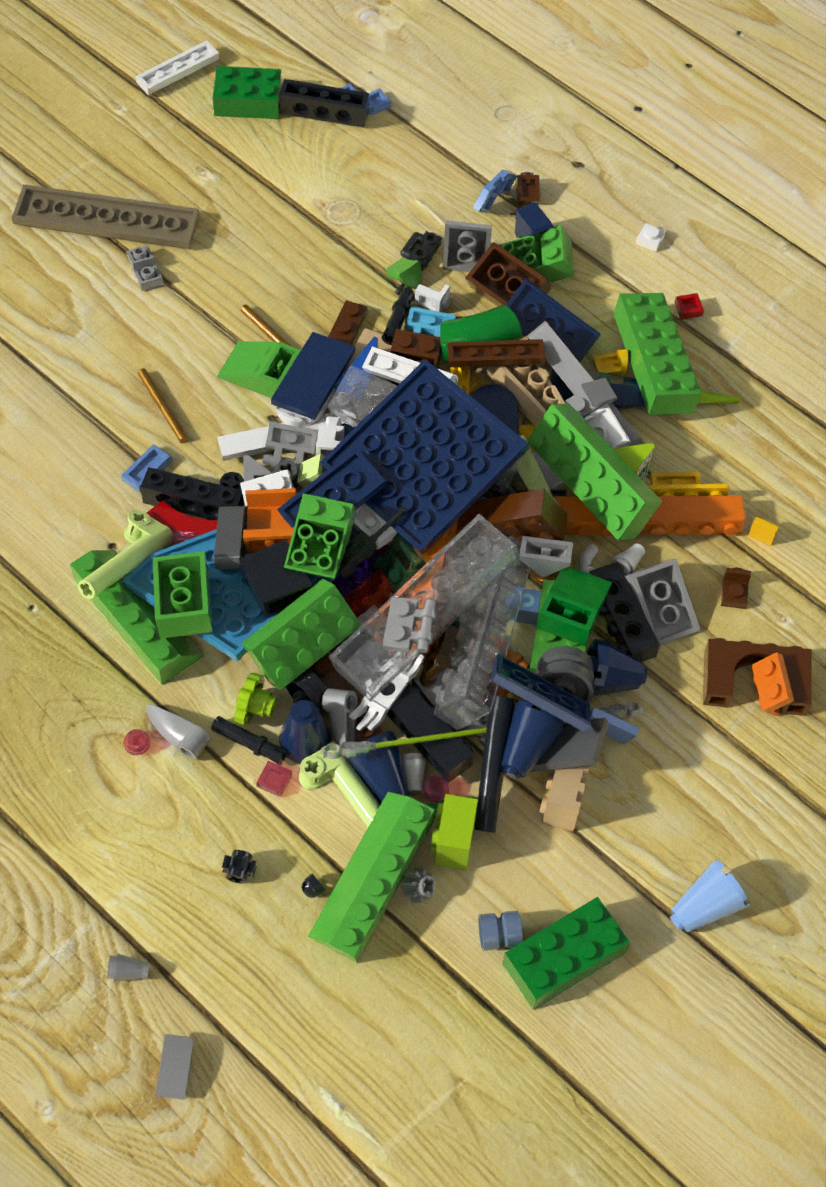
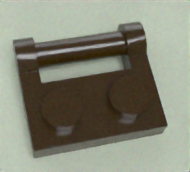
M449 625L432 644L419 678L420 683L424 687H431L436 682L437 676L452 665V659L449 655L453 654L458 646L459 640L456 639L459 631L458 628Z

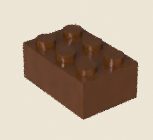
M495 242L491 244L465 277L473 290L497 307L506 306L525 279L529 280L546 294L551 290L550 284L545 277Z

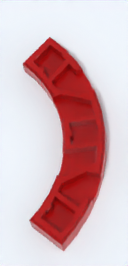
M163 500L146 512L150 517L170 528L174 537L183 539V541L217 529L218 520H205L185 515L170 507Z

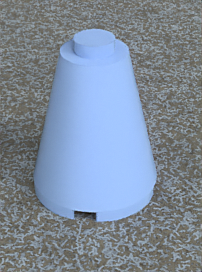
M715 860L709 865L671 909L673 915L670 919L679 931L684 929L686 932H690L750 906V903L745 901L748 899L745 892L731 873L724 874L720 870L725 866L719 860Z

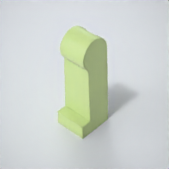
M521 435L520 437L528 443L525 435ZM529 448L513 466L527 491L545 488L552 496L544 475Z

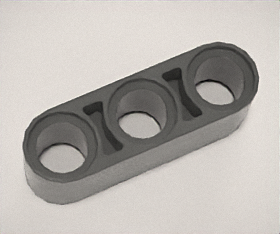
M245 506L219 507L214 550L216 569H241L239 559L244 557L245 548L243 530H246L247 527Z

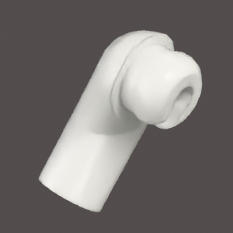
M589 544L581 554L580 571L589 574L591 570L596 569L590 566L598 553V548L595 545Z

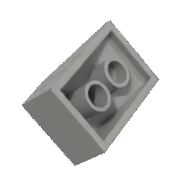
M446 221L442 269L470 272L491 245L492 225Z
M676 558L665 560L624 575L660 645L701 630Z

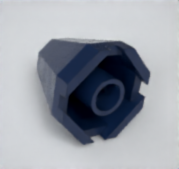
M594 639L588 647L586 654L591 656L590 658L594 666L593 695L598 696L636 690L646 682L647 669L644 668L642 661L605 640Z

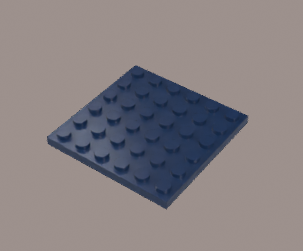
M424 359L320 461V464L325 470H328L357 447L388 484L365 504L386 523L401 510V507L406 508V514L397 519L391 527L423 555L530 446L523 438Z

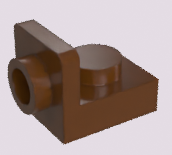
M523 172L517 175L515 180L517 204H539V175H533L532 172Z
M738 567L726 568L722 579L721 606L746 609L751 571Z

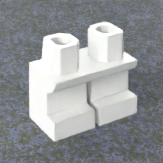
M328 416L326 424H320L316 443V456L322 454L326 457L344 439V426H341V418Z

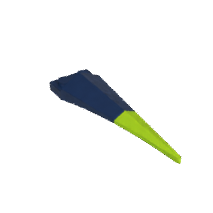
M552 369L551 384L556 386L562 399L565 401L574 396L564 381ZM586 370L594 381L602 378L607 379L618 398L612 402L617 409L646 406L636 378ZM700 390L702 394L698 403H738L741 398Z

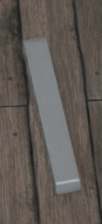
M546 321L527 335L530 340L543 339L547 362L574 395L583 390L580 386L581 384L594 381ZM610 403L609 407L631 441V444L628 446L645 444L613 403Z

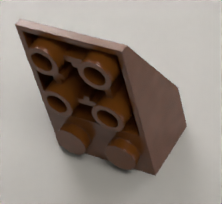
M396 329L390 353L419 363L426 359L438 369L442 354L441 340L437 336ZM388 380L395 388L400 384Z

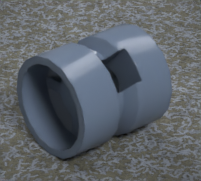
M518 910L502 913L500 918L495 913L478 915L482 951L498 950L501 944L507 948H513L523 942Z

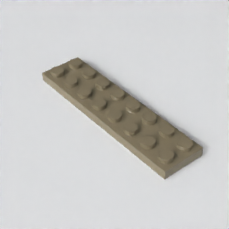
M23 184L12 215V222L17 225L190 249L199 218V209Z

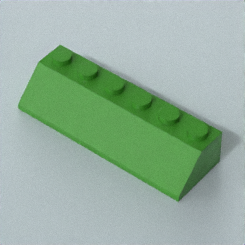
M115 550L89 551L70 564L73 579L79 584L81 580L118 553ZM125 575L90 600L157 680L164 684L204 657V654L188 635L160 639L155 621V607L130 591L123 584L122 580L127 576Z
M391 792L386 794L308 935L309 938L356 963L358 962L435 821V809L408 796Z

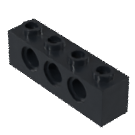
M284 79L279 94L280 113L365 127L369 113V93Z
M148 467L140 486L142 500L145 504L156 506L163 500L170 507L181 513L209 520H218L219 507L244 506L242 490Z
M618 562L591 570L589 574L612 582L609 592L614 595L607 594L599 615L601 617L604 616L607 622V631L611 638H615L617 648L642 662L657 657L660 644ZM616 613H622L625 616H619ZM627 634H633L636 637H630Z

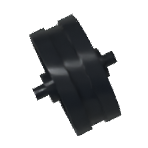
M305 670L285 686L288 693L294 699V703L308 700L314 703L319 711L322 709L323 695L327 688L322 679L311 670Z

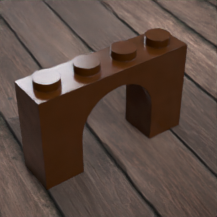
M724 638L708 639L704 651L703 705L729 708L733 698L734 672L743 666L752 665L778 652L783 655L794 697L793 702L780 708L781 713L806 716L812 705V649H803L800 646L783 647L773 643L755 644L750 641H727Z

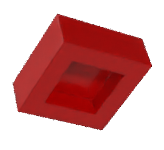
M698 293L675 297L674 303L681 320L703 316L704 309Z

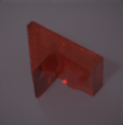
M379 569L346 595L344 600L357 618L373 605L385 615L392 585L384 572Z

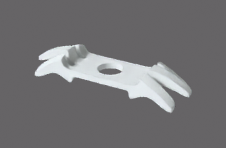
M416 647L412 649L402 665L400 663L405 652L397 651L395 657L388 663V668L367 697L364 696L360 705L349 714L348 717L354 720L368 710L365 717L357 725V730L361 731L367 727L372 731L385 720L387 712L410 680L416 677L425 658L420 654L415 661L418 654ZM385 683L395 685L394 693L389 696L383 695L380 689Z

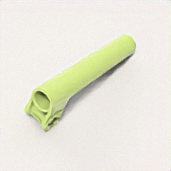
M131 511L128 515L129 526L125 529L124 537L132 544L81 580L78 584L81 595L87 599L94 598L134 570L150 554L158 552L171 544L173 533L170 528L150 517L144 511Z
M319 750L304 758L300 764V784L306 789H315L333 779L365 825L369 827L380 805L347 757L341 755L337 759H329L327 757L323 759V754Z

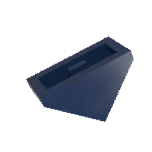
M537 203L516 210V237L534 235L553 227L552 222Z

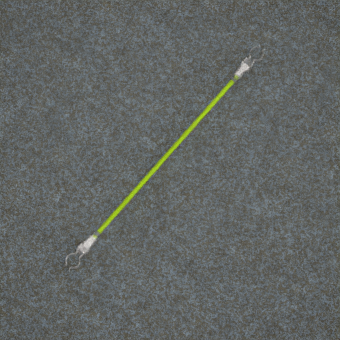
M629 702L625 706L614 704L599 710L622 719L625 715L630 717L638 716L640 713H643L644 707H640V703ZM486 728L379 743L348 741L340 746L328 744L325 748L321 747V754H323V759L326 757L337 759L341 755L350 758L356 757L359 754L369 753L371 750H376V748L486 733Z

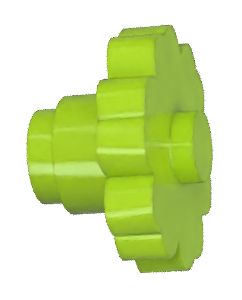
M254 672L250 673L246 678L244 687L240 689L237 696V709L234 714V721L242 725L249 724L254 715L263 718L265 716L272 717L277 706L278 697L273 696L272 692L262 689L265 682L264 675Z

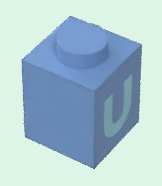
M511 586L510 596L505 595L502 609L507 611L506 621L536 625L541 591Z

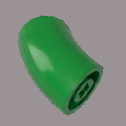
M504 305L474 315L445 320L441 322L440 326L442 353L447 365H449L448 342L522 339V330L516 315L510 308Z

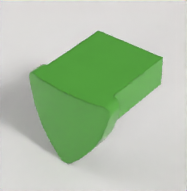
M402 258L385 269L388 278L400 280L410 288L417 289L419 284H421L422 269L420 261Z

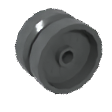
M558 646L545 651L538 659L536 674L590 703L594 690V666L591 658L584 651L571 646Z

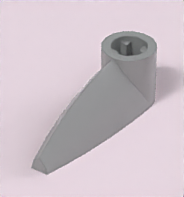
M329 688L323 695L322 704L324 710L329 712L334 741L339 746L346 743L355 744L357 718L352 720L348 716L358 707L357 695L354 691Z
M148 704L147 714L158 732L186 757L197 760L211 740L210 734L192 722L157 706Z

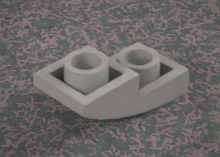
M148 245L126 251L142 291L164 285L163 278Z
M164 1035L155 1096L185 1100L193 1037Z

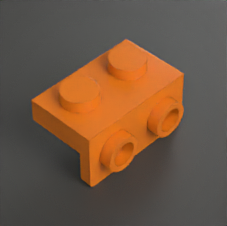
M776 652L752 664V669L754 673L753 681L759 693L758 702L764 712L779 716L781 715L780 708L793 702L794 697L783 655Z

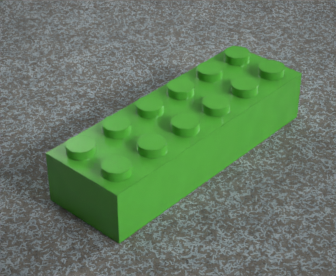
M664 293L619 294L613 315L625 349L628 351V357L648 414L694 413L702 393Z
M552 403L527 440L528 444L617 540L635 539L663 502L570 404Z

